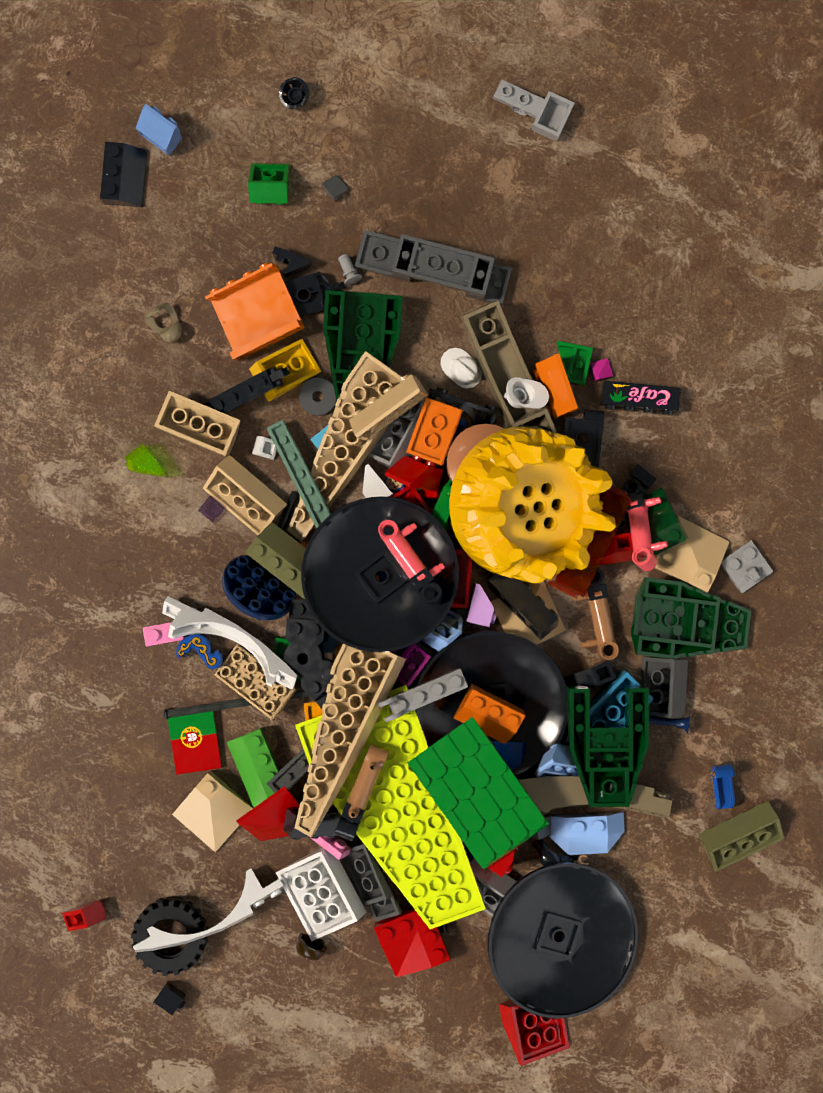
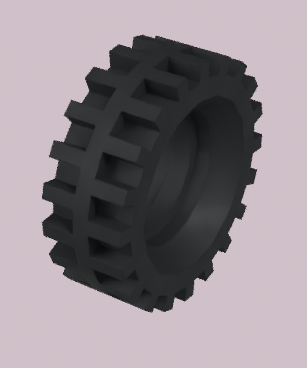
M172 896L162 900L160 898L148 905L134 923V930L131 933V938H133L132 949H134L133 946L150 937L147 931L148 928L155 927L162 920L174 919L180 922L185 927L188 935L208 930L205 924L207 922L206 918L202 917L199 908L196 909L192 906L193 903L191 901L185 902L181 897L172 899ZM207 936L186 943L185 947L175 954H164L159 950L137 952L135 957L137 960L141 959L144 964L142 966L145 969L147 966L153 969L152 973L154 974L161 972L163 976H168L171 973H174V976L179 975L180 972L188 971L192 965L198 962L207 945Z

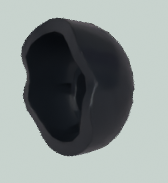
M298 77L285 80L279 89L280 101L289 109L303 107L310 96L307 84Z

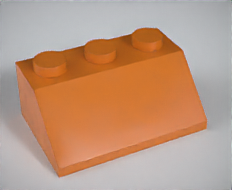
M555 354L536 363L535 369L532 372L535 380H539L548 391L549 399L545 407L552 420L575 413L578 406L560 354Z
M471 684L453 718L465 723L468 719L474 717L486 735L506 744L517 732L525 717L523 709Z

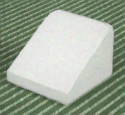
M257 436L252 454L274 460L277 449L272 439Z

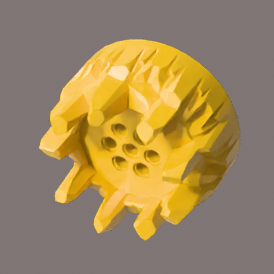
M528 426L502 429L481 440L462 460L451 486L449 498L451 524L462 549L473 561L488 571L530 583H540L545 579L552 581L554 576L559 574L561 570H565V568L573 570L587 568L590 555L586 549L593 540L594 532L596 530L610 532L616 527L615 518L601 511L603 509V502L599 496L600 493L610 489L612 479L606 471L592 466L591 462L588 461V456L585 454V448L577 446L573 439L565 435ZM545 484V485H546V489H545V491L542 493L541 488H542V485ZM527 486L528 491H527V493L524 495V494H523V489H524V487ZM556 500V505L552 508V502ZM537 502L538 508L534 511L533 507L534 504ZM519 505L520 510L518 513H515V508ZM548 518V524L544 526V521ZM530 521V526L526 529V523Z

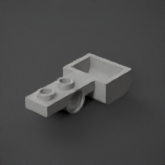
M501 80L493 97L494 100L510 106L517 114L529 115L535 118L532 130L552 140H558L575 104L550 91L546 98L543 99L504 80Z

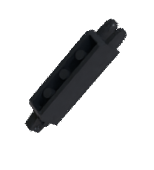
M276 366L264 370L209 399V402L203 405L227 414L284 385L282 378L289 375L290 372L287 367L277 370Z

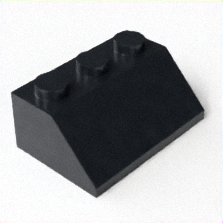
M105 142L100 199L104 204L142 207L147 150L125 143Z

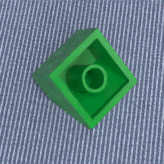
M251 163L248 180L249 203H274L276 205L288 203L289 164Z

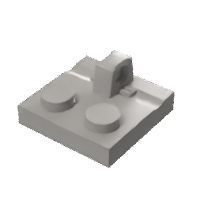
M752 540L732 552L721 562L722 568L740 593H744L773 572Z

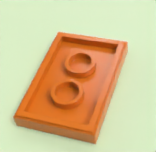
M426 397L406 453L443 466L463 410Z

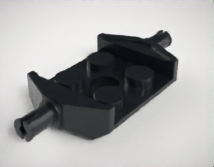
M320 271L285 281L300 317L324 310L325 290L339 291L346 289L344 281L332 285ZM305 290L309 293V297L306 300H301L298 298L299 292Z

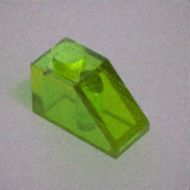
M143 443L124 457L127 461L125 465L131 472L135 471L137 474L162 478L169 476Z

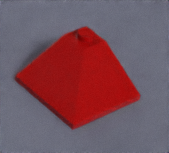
M284 786L236 821L260 841L287 837L289 835L283 830L287 808L299 807L302 801Z
M512 1000L499 1004L502 1024L519 1065L523 1066L570 1048L564 1018H546L532 1014L516 1005Z

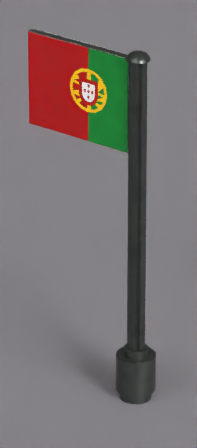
M303 689L296 690L290 699L308 697ZM242 698L170 710L164 709L163 716L168 720L176 775L222 768L213 711L250 706L252 704Z

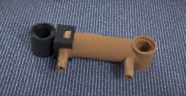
M590 567L583 574L584 582L590 587L585 588L586 592L572 595L573 601L586 599L589 601L596 639L582 642L581 646L582 648L597 646V652L601 658L612 660L617 657L619 648L616 644L607 586L606 584L601 585L604 580V573L598 567ZM591 571H595L598 574L596 582H592L589 579ZM606 645H610L613 649L612 653L608 656L603 652Z
M372 743L370 744L335 829V835L353 841L388 756V750Z

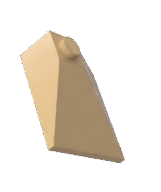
M678 516L689 539L659 553L655 569L708 593L717 575L729 541Z
M544 581L528 585L535 596L538 595L544 600V605L549 610L553 609L557 613L559 620L558 626L542 640L499 598L491 601L504 632L522 636L536 645L566 631Z
M209 771L172 815L216 853L239 826L236 820L252 810L253 807L217 775Z

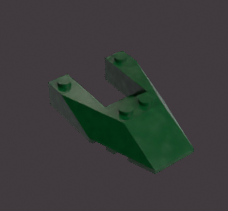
M567 686L569 748L589 807H629L639 773L643 767L646 752L649 749V688L646 686H625V727H590V688L587 686Z

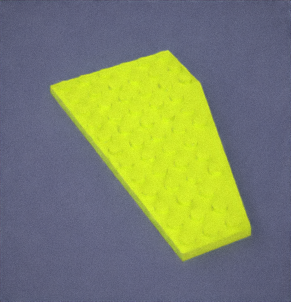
M407 686L391 690L388 698L408 690ZM388 704L383 706L368 739L333 804L342 815L371 743L389 751L356 835H358L383 870L410 902L428 928L433 929L486 908L461 838L407 763L428 748L416 711H410L394 720L385 722L384 718L393 714ZM322 715L295 724L309 764L312 762V750Z

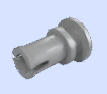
M344 254L338 258L344 271L343 276L347 278L344 281L345 285L355 284L362 279V275L357 274L358 271L354 268L349 254Z

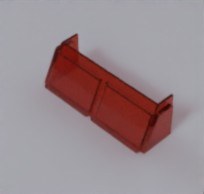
M614 486L600 493L599 496L603 502V509L601 511L615 518L616 527L610 532L596 530L593 534L592 542L589 543L586 549L590 555L587 568L583 570L569 568L561 570L555 580L548 581L547 584L551 588L575 599L578 596L584 598L632 501L628 497L627 492Z

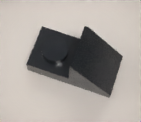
M277 246L273 249L272 254L276 258L275 261L284 265L286 262L288 263L284 273L285 278L304 271L312 265L311 260Z

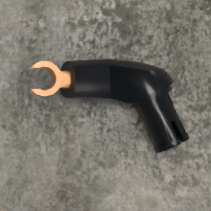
M543 838L539 839L538 842L535 840L532 843L541 857L540 863L543 866L564 862L589 864L581 862L588 858L586 855H581L577 860L573 861V856H559L556 852H550Z

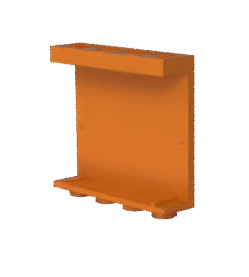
M270 262L262 264L260 269L255 272L249 271L244 273L243 278L239 280L233 279L227 282V286L221 289L215 288L211 290L210 294L205 296L206 300L212 302L233 351L230 352L232 360L239 361L305 328L278 266Z

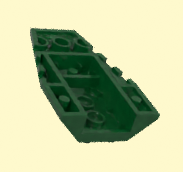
M325 290L323 331L336 402L342 392L343 383L365 351L390 367L400 337L403 296Z
M644 577L635 596L631 628L635 654L677 659L747 649L751 610L706 593L701 589L689 586L684 582Z

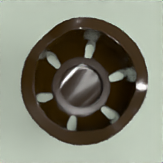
M304 933L299 934L296 942L298 954L308 960H319L327 949L323 939L318 938L311 941L309 935Z

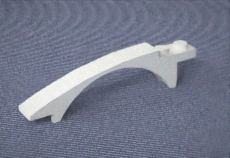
M169 596L165 599L162 613L174 619L170 624L168 637L175 639L189 634H213L233 640L245 647L258 660L264 671L267 685L272 687L277 682L293 690L297 675L261 641L235 623L207 608L200 612Z
M252 869L246 871L244 889L237 905L222 922L203 932L188 935L171 934L152 926L147 929L150 937L136 944L133 948L135 952L153 951L190 943L223 931L252 916V906L257 908L265 903L264 899L271 896V898L278 896L282 893L281 889H283L284 885L278 879L262 888Z

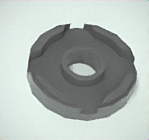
M319 377L306 381L300 388L299 400L303 409L310 415L316 416L326 415L332 411L336 404L332 383ZM321 392L324 397L322 401L315 402L313 394Z

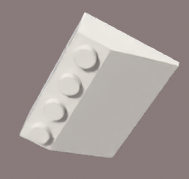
M323 847L276 872L311 941L357 922L366 913L342 864Z

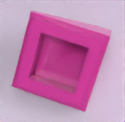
M608 358L590 363L594 382L613 377Z

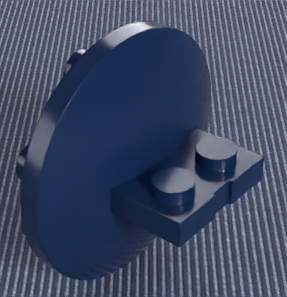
M240 555L232 559L223 571L222 587L228 600L244 614L259 621L276 620L288 614L293 607V603L290 606V602L296 599V592L249 555Z

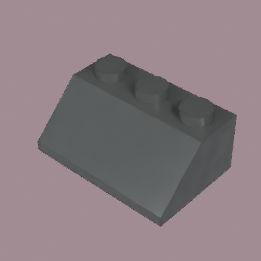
M643 657L641 686L648 687L649 695L653 698L649 704V716L685 718L688 660Z

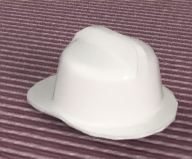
M452 348L444 352L441 357V368L458 386L468 389L473 388L480 382L482 377L481 367L466 351L460 348Z
M518 377L508 381L506 386L507 392L504 395V398L507 399L512 407L520 409L524 407L540 409L548 403L549 399L547 389L540 382Z

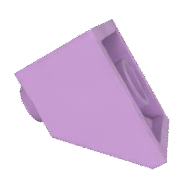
M474 584L466 621L490 627V623L494 624L496 613L493 612L494 607L481 585Z

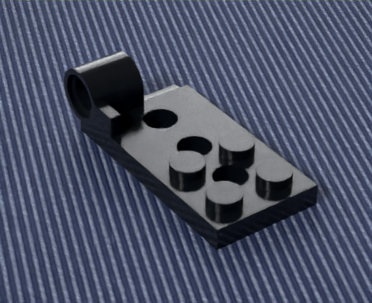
M585 409L583 419L566 417L563 435L573 439L577 446L585 448L588 461L591 462L592 466L599 468L604 411ZM580 433H586L588 436V440L584 444H580L577 441V436Z

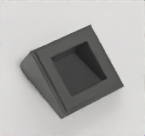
M337 175L321 184L324 191L334 202L349 190Z

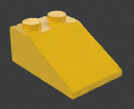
M303 339L255 362L249 369L252 375L255 376L275 366L277 370L285 367L288 368L290 374L282 378L284 385L264 394L268 402L287 393L321 372Z

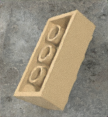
M407 374L399 380L400 383L395 387L390 386L383 392V396L372 399L368 403L369 406L364 410L359 409L353 413V418L349 422L357 438L367 441L429 396L415 375L411 374L409 376Z
M169 391L154 427L227 457L235 443L241 420Z
M230 455L215 467L203 487L208 494L257 535L271 522L274 523L287 506L286 502Z

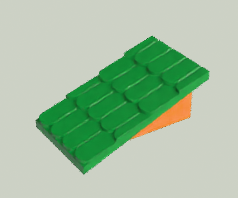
M474 717L468 719L448 735L407 762L484 870L549 825V822Z

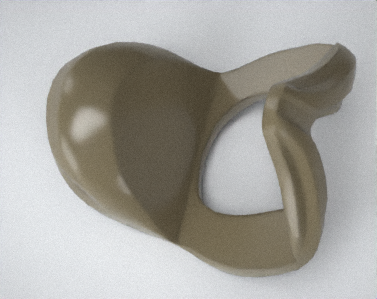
M165 302L159 305L156 310L146 315V322L149 327L157 332L165 342H174L180 338L182 327L175 309L169 303ZM162 308L172 318V323L166 328L158 327L152 316Z

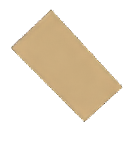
M238 644L214 674L273 721L297 690L296 688H293V690L277 682L272 687L267 685L264 671L258 660Z

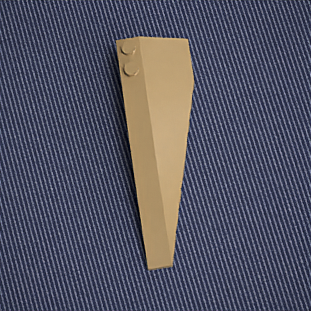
M366 351L343 383L342 392L335 404V410L332 417H330L329 426L323 435L311 470V474L328 508L331 507L389 427V425L367 441L359 439L355 436L349 422L353 418V413L359 409L364 410L369 406L368 403L372 399L383 396V392L387 388L398 385L400 383L399 380L403 377ZM300 499L287 531L303 542L315 525L302 499Z
M345 644L342 645L331 668L330 674L334 676L330 680V684L327 685V697L322 707L323 714L318 724L312 750V762L308 767L309 775L307 783L304 785L303 801L299 806L295 829L309 837H313L368 739L383 706L379 707L378 703L387 700L406 661L405 658L393 652H367L354 649Z

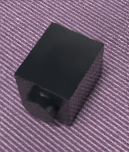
M167 981L153 1003L170 1015H173L175 1011L180 1012L186 1002L183 999L186 994Z

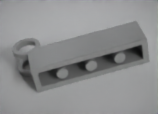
M458 668L389 697L387 700L378 703L379 707L390 705L393 714L384 718L385 722H388L465 689L468 685L461 669Z

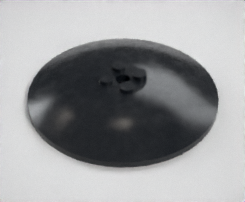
M382 496L356 500L342 506L329 515L312 535L304 553L301 569V583L305 601L317 623L337 641L357 650L377 653L392 652L410 647L436 630L453 605L459 582L457 554L448 533L440 522L428 511L412 502ZM382 521H394L400 531L408 525L415 523L417 528L405 538L428 570L443 563L445 568L434 576L435 583L442 590V600L439 604L435 606L426 604L422 597V592L418 593L411 580L379 535L378 527ZM386 528L384 530V534L387 536L392 535L394 532L393 528ZM379 572H384L387 578L383 582H378L376 575ZM430 590L427 593V597L433 599L437 596L438 592Z
M480 631L464 635L439 650L425 666L417 686L460 668L468 687L415 709L428 748L463 724L453 717L471 684H474L524 710L525 717L510 741H526V752L522 765L513 769L512 772L518 779L537 769L543 755L550 750V747L560 743L568 722L567 687L559 668L552 658L532 641L504 631ZM487 735V737H488L490 740H496V739H494V738H492V737H490V736Z
M571 862L546 865L519 879L500 900L491 919L488 932L487 950L490 967L495 980L503 992L522 1009L546 1018L561 1019L579 1016L605 1003L626 980L637 952L638 925L635 911L628 896L612 878L602 871L588 865ZM557 931H562V937L559 940H554V934Z

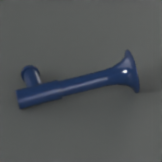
M690 714L684 719L649 716V724L679 727L688 734Z

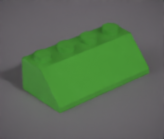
M262 727L227 742L253 807H256L274 794L266 783L280 771Z

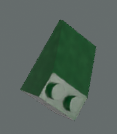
M663 487L646 496L647 499L660 497L662 501L657 505L649 507L648 518L652 544L660 541L668 542V547L653 551L654 555L689 539Z

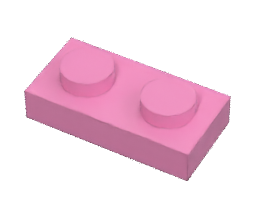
M171 623L143 627L146 646L183 640L184 636L175 639L168 637Z
M323 836L312 839L338 860L348 856L351 851L346 842L337 837L329 838Z

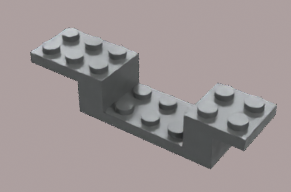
M364 230L355 263V268L407 282L414 278L465 291V297L488 303L498 300L500 306L503 304L512 270L510 267L495 264V258L404 234H401L400 239L368 230Z

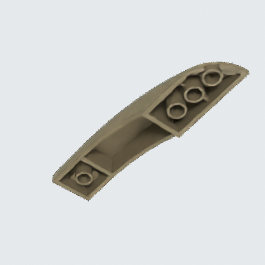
M499 301L490 302L461 315L469 341L507 427L528 426L557 433L545 406L540 409L514 408L504 398L507 392L506 386L510 379L518 377L532 380L520 354Z
M555 776L519 780L542 814H547L553 809L589 806L579 776ZM636 785L629 807L611 808L626 809L664 818L670 816L672 801L669 800L670 794L654 791L655 788Z

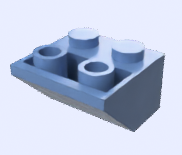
M145 104L136 125V130L139 135L170 156L182 140L180 129L172 118L168 117L166 119L161 115L162 112L158 108Z

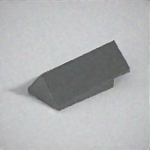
M364 843L351 847L349 855L343 859L363 906L369 905L375 921L402 914L403 908L386 874L382 873L383 868Z

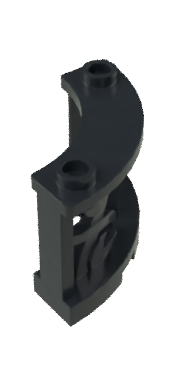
M437 387L434 390L429 388V396L427 398L433 400L436 397L442 398L445 404L452 406L451 400L461 403V405L453 407L465 411L471 420L472 426L479 424L495 425L497 417H501L502 413L496 412L497 408L486 404L485 407L448 395V390ZM472 408L478 409L480 411L477 412V414H475ZM487 414L485 420L482 421V416Z

